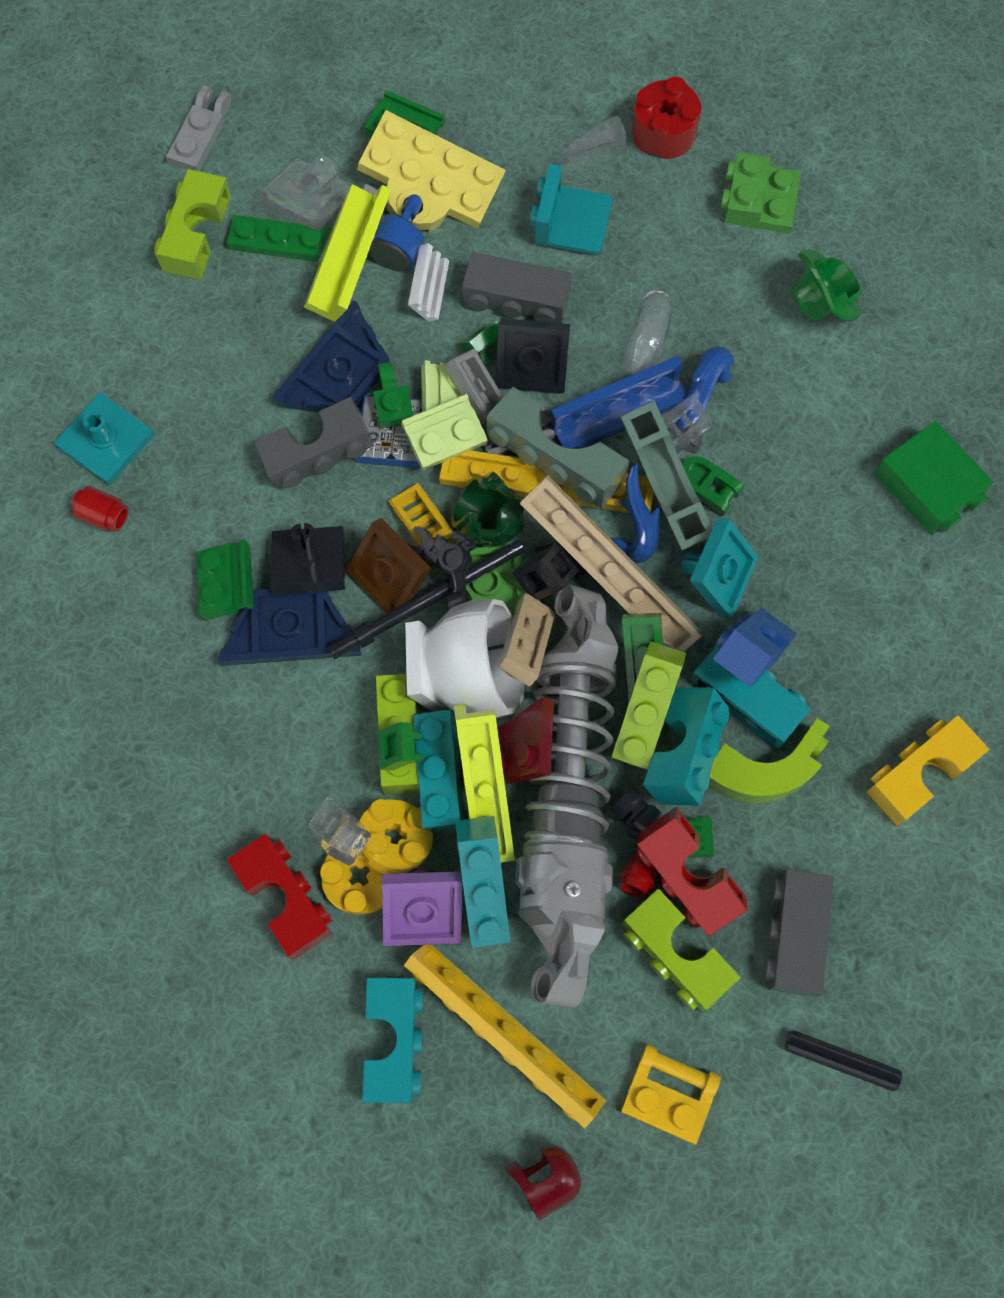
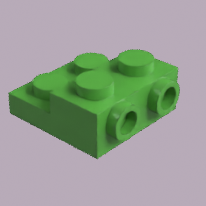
M738 152L736 161L729 160L725 181L732 183L731 188L724 189L720 209L727 210L724 223L790 234L793 226L801 171L770 166L771 157Z

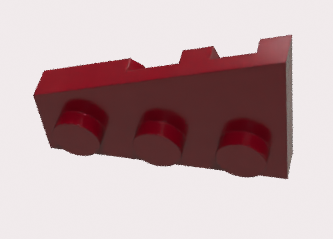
M542 697L497 728L505 785L550 776L554 700ZM461 761V764H460V778H461V782H462L463 788L465 789V782H464V775H463V768H462V761Z

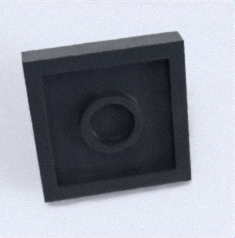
M500 318L496 369L497 388L511 389L515 387L519 390L564 393L570 324Z
M300 523L294 525L291 530L272 531L270 571L272 595L345 590V534L343 526L314 528L311 524L304 523V529H302Z

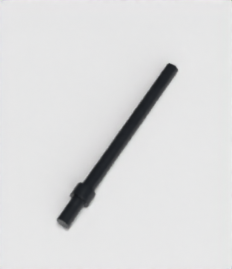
M516 540L470 566L468 569L469 573L465 574L466 585L523 554L525 550L520 541ZM450 578L367 625L363 622L351 629V634L327 647L333 659L341 657L358 646L361 648L375 642L374 637L447 597L452 592Z

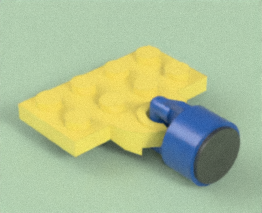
M385 110L357 167L358 171L387 184V187L391 189L385 205L386 211H389L391 215L381 216L369 249L370 256L377 263L390 270L406 271L412 268L418 256L419 247L424 244V237L420 230H428V232L434 230L441 225L447 215L472 227L479 228L506 170Z

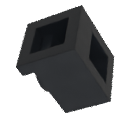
M557 541L551 547L525 558L512 574L527 594L539 600L564 589L580 569L567 550Z

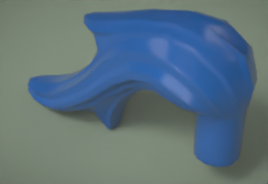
M712 347L703 353L693 374L691 388L678 419V428L685 429L691 426L701 416L717 380L721 383L731 380L730 365L734 364V357L725 347Z
M635 464L631 467L627 476V498L619 502L632 517L635 526V539L632 544L618 537L613 542L632 561L643 563L654 555L658 546L660 508L651 512L646 506L639 487L638 464Z

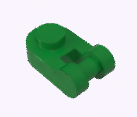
M693 456L687 458L682 463L699 500L706 504L714 513L724 516L730 508L729 502L731 499L738 497L744 489L742 482L703 457ZM713 483L721 487L719 493L710 489Z

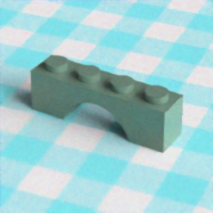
M512 387L487 415V435L496 445L507 447L516 453L527 465H534L544 471L555 483L564 484L576 492L577 496L584 502L593 503L602 509L626 481L629 460L601 442L582 449H570L555 444L546 437L540 427L542 405L515 387Z
M655 401L621 416L620 419L679 548L683 550L709 538L713 528L687 477Z

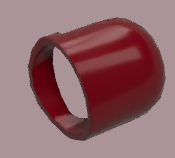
M554 1144L541 1147V1160L527 1169H521L516 1160L504 1167L507 1174L527 1196V1201L539 1221L574 1200L581 1189V1176L576 1163L564 1148ZM550 1163L552 1168L550 1176L539 1183L529 1182L527 1178Z

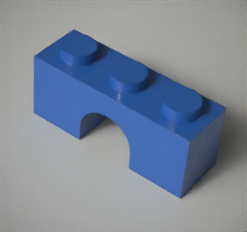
M760 608L753 615L747 612L741 620L738 619L732 627H728L718 639L715 645L720 650L713 660L751 687L760 679L766 669L769 670L777 662L797 633L763 608Z

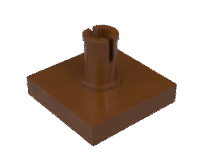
M380 518L371 523L346 572L388 613L415 597L431 568L426 564L424 556H419Z

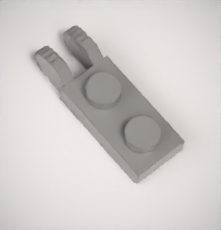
M206 85L202 86L196 96L195 105L190 109L166 156L168 164L185 170L200 171L225 122L224 117L231 105V93L222 91L219 94L213 112L207 110L213 98V89Z

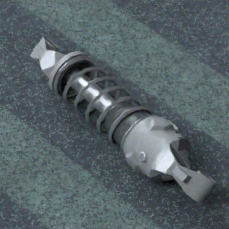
M567 584L564 589L557 593L555 611L568 626V631L557 646L544 655L539 676L536 679L544 687L533 692V695L538 700L546 697L554 700V704H559L558 715H553V722H558L553 724V731H557L556 744L552 743L551 758H555V773L551 772L550 776L529 780L533 784L542 786L538 788V801L530 802L526 805L528 811L533 812L532 831L524 835L527 842L523 844V856L516 860L515 885L520 889L519 916L533 929L549 954V958L543 967L538 968L533 975L531 981L532 998L539 1004L575 1008L580 1004L586 990L590 955L597 947L605 931L606 895L611 893L613 867L607 863L608 850L600 844L601 835L608 830L609 824L602 817V811L599 809L610 800V794L596 781L607 776L612 768L609 762L597 753L604 751L613 742V737L600 725H603L614 716V708L603 697L615 689L617 670L615 660L619 647L612 631L607 625L606 603L602 595ZM544 694H559V697ZM595 701L603 705L607 709L606 716L594 721H588L589 702ZM587 729L595 730L604 735L606 738L605 743L591 749H586ZM586 757L602 763L604 770L601 773L585 777ZM599 792L602 793V795H603L602 800H600V801H599Z

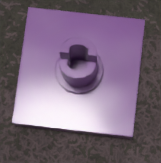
M416 870L412 873L382 874L383 946L461 943V871L429 873L425 870Z

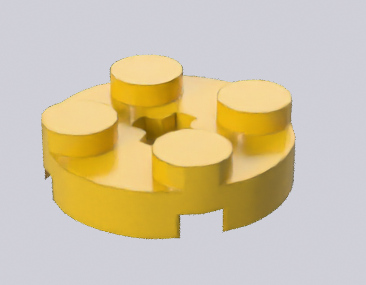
M396 799L375 800L370 808L363 813L355 831V844L359 853L362 850L364 856L368 859L367 864L383 874L409 873L411 869L416 868L418 865L420 866L424 862L433 843V833L422 827L421 808H416L410 803ZM397 831L403 839H400L397 844L391 843V837L385 835V832Z
M355 839L341 842L327 855L320 870L322 888L328 900L338 910L354 915L373 914L383 908V873L374 870L367 864L368 859L364 856L362 850L359 853ZM355 867L360 870L368 867L370 870L366 875L369 881L366 885L362 886L359 882L354 885L350 883L349 880L353 877L351 871Z

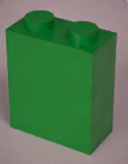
M936 420L885 457L875 472V475L931 536L941 528L945 532L953 528L962 519L960 514L967 508L972 512L978 509L989 498L985 493L994 483Z

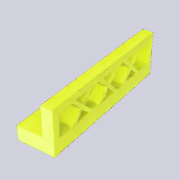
M353 184L348 188L304 308L334 322L348 309L390 195V188L381 185L374 195Z
M465 704L454 705L469 817L473 819L494 816L501 863L515 861L495 711L493 709L467 713Z

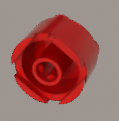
M672 76L667 80H658L648 84L637 93L632 136L638 148L648 155L652 153L660 156L662 159L676 158L689 151L695 141L701 115V102L696 92L686 85L682 78Z

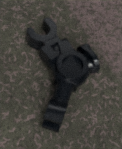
M414 527L413 531L422 536V543L418 547L409 546L419 556H424L423 558L440 566L445 571V575L450 577L452 592L448 597L449 609L471 601V595L466 589L465 574L469 573L468 569L472 563L470 551L474 550L477 544L470 537L458 532H452L450 535L451 538L457 540L456 543H449L448 539L438 534L434 540L433 534L430 531L421 527Z

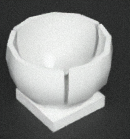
M474 599L452 607L433 628H428L421 621L405 623L407 696L432 712L450 709L454 711V705L465 704L467 713L494 709L496 719L518 713L524 699V683L510 677L504 670L498 667L503 648L487 649V647L505 644L513 618L502 600Z

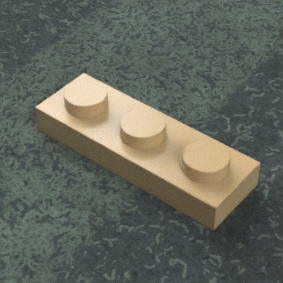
M526 592L517 602L498 667L504 670L510 677L518 679L530 687L539 676L556 612Z

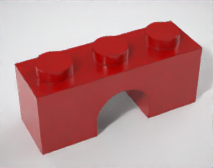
M677 806L639 832L637 852L640 858L648 867L654 866L662 876L661 883L672 898L678 896L686 906L684 912L694 927H702L707 935L710 936L747 911V896L724 867L714 874L705 877L696 876L687 870L684 861L699 849L700 836Z
M265 833L226 860L245 890L252 897L268 887H278L285 891L287 899L285 909L281 915L269 922L268 926L287 956L294 961L332 935L327 925L333 922L321 902L314 906L306 893L312 890L300 870L293 874L286 861L292 857L281 840L277 839L273 842Z

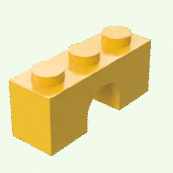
M959 715L949 723L942 718L926 732L930 737L928 741L922 746L916 741L898 755L902 759L898 766L892 769L887 764L871 778L875 785L867 793L897 827L934 797L922 781L921 772L923 766L933 765L939 767L951 780H954L990 750Z

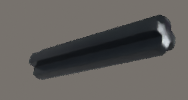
M795 1030L790 1031L786 1038L785 1050L789 1053L890 1091H897L901 1084L902 1072L899 1069Z

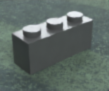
M472 252L462 285L463 304H467L472 309L478 311L486 309L500 311L505 316L511 318L523 316L533 318L536 321L562 323L571 291L572 272Z
M786 869L781 874L780 879L775 878L772 889V901L778 902L777 916L770 918L768 927V940L774 941L773 955L766 957L764 965V979L770 980L769 990L815 998L823 995L834 876Z

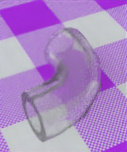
M654 290L648 292L640 301L635 325L622 361V367L631 373L636 374L659 363L673 313L672 299L663 291Z

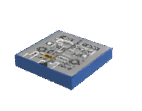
M364 395L362 416L375 446L367 449L362 456L357 457L356 462L421 468L402 425L380 429L374 396ZM410 398L413 414L422 413V399Z

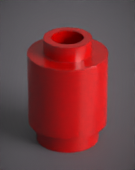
M86 486L83 490H78L71 502V508L74 510V517L106 532L110 530L118 532L123 527L129 512L128 506L124 505L120 498L92 486Z

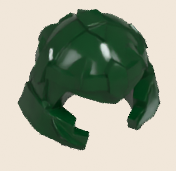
M494 471L483 476L475 475L462 489L454 504L450 517L451 526L454 527L455 532L470 537L476 544L491 548L503 546L516 536H519L523 531L525 525L523 523L524 507L520 504L521 499L512 489L504 484L505 482Z

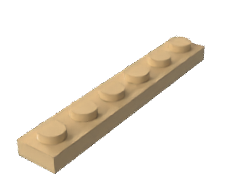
M549 475L521 500L520 504L629 614L661 612L663 643L674 646L673 649L684 652L702 636V631Z

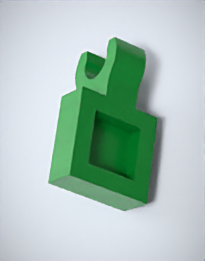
M392 362L378 364L383 390L373 391L380 429L401 425L402 420L410 418L414 414L408 386L397 387Z

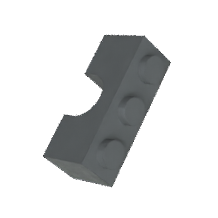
M352 397L319 411L323 421V432L319 439L311 444H298L297 439L287 427L254 441L269 479L279 489L297 486L304 478L315 473L327 472L336 463L347 458L360 457L367 449L375 446L363 416Z

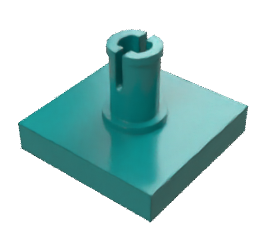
M99 393L54 444L60 451L110 486L151 441L155 433L147 425L105 395Z
M717 518L702 554L688 552L685 555V558L688 560H683L682 571L686 575H692L690 582L719 616L733 619L759 557L730 519Z

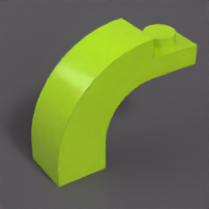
M817 718L795 750L788 757L772 763L753 761L724 743L718 755L714 758L710 772L709 788L727 798L746 803H767L790 796L809 782L821 768L822 764L815 759L818 758L829 742L823 736L830 726Z

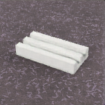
M429 243L419 247L408 306L427 321H436L439 318L449 260L447 258L440 259L441 253L437 250L432 252L433 246Z

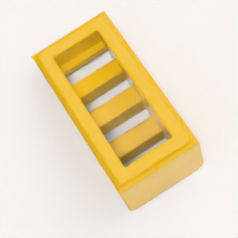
M419 483L388 500L417 547L422 543V536L413 531L414 527L424 528L433 522L436 525L427 530L433 534L434 540L438 534L448 539L449 543L457 542L450 537L453 530ZM418 499L421 500L420 504L405 512L403 510L407 505ZM428 511L427 514L423 515L413 522L410 520L418 516L419 514Z

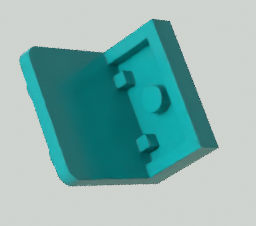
M549 164L546 177L540 176L537 197L541 198L540 205H533L530 226H535V244L592 255L600 254L612 207V197L604 193L562 186L563 166Z

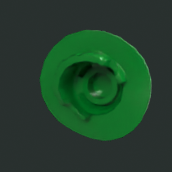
M811 249L801 251L798 257L807 267L790 293L796 298L802 313L812 321H819L831 313H834L841 320L848 322L858 319L861 316V309L856 300L862 293V287L847 264L834 257L826 258L819 252Z

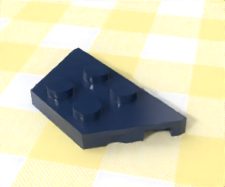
M354 300L351 302L348 309L336 320L272 397L274 404L279 407L319 412L349 397H352L357 406L364 399V395H367L380 379L378 364L388 363L390 359L382 345L378 343L376 334L370 324L368 325L357 302Z
M271 588L253 590L254 608L248 609L244 607L242 614L236 618L231 629L232 635L224 651H220L218 662L220 666L333 658L327 647L348 636L351 632L327 591L272 595ZM360 646L341 657L362 656Z

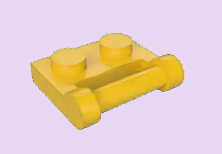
M647 1043L620 1112L697 1145L722 1076L712 1071H709L708 1074L660 1054L657 1047ZM651 1067L702 1089L699 1099H693L647 1079Z

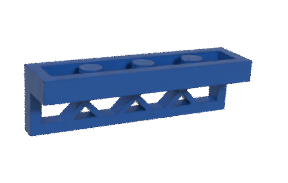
M673 357L551 409L550 427L555 432V439L559 446L570 449H582L625 431L626 429L620 417L652 401H655L661 415L685 405L688 392L680 379L683 364L679 357Z

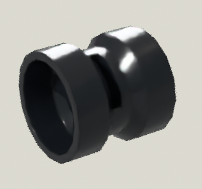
M636 786L629 789L608 812L616 821H622L627 826V832L635 840L638 839L639 832L655 822L662 814L655 805H648L643 800V793Z

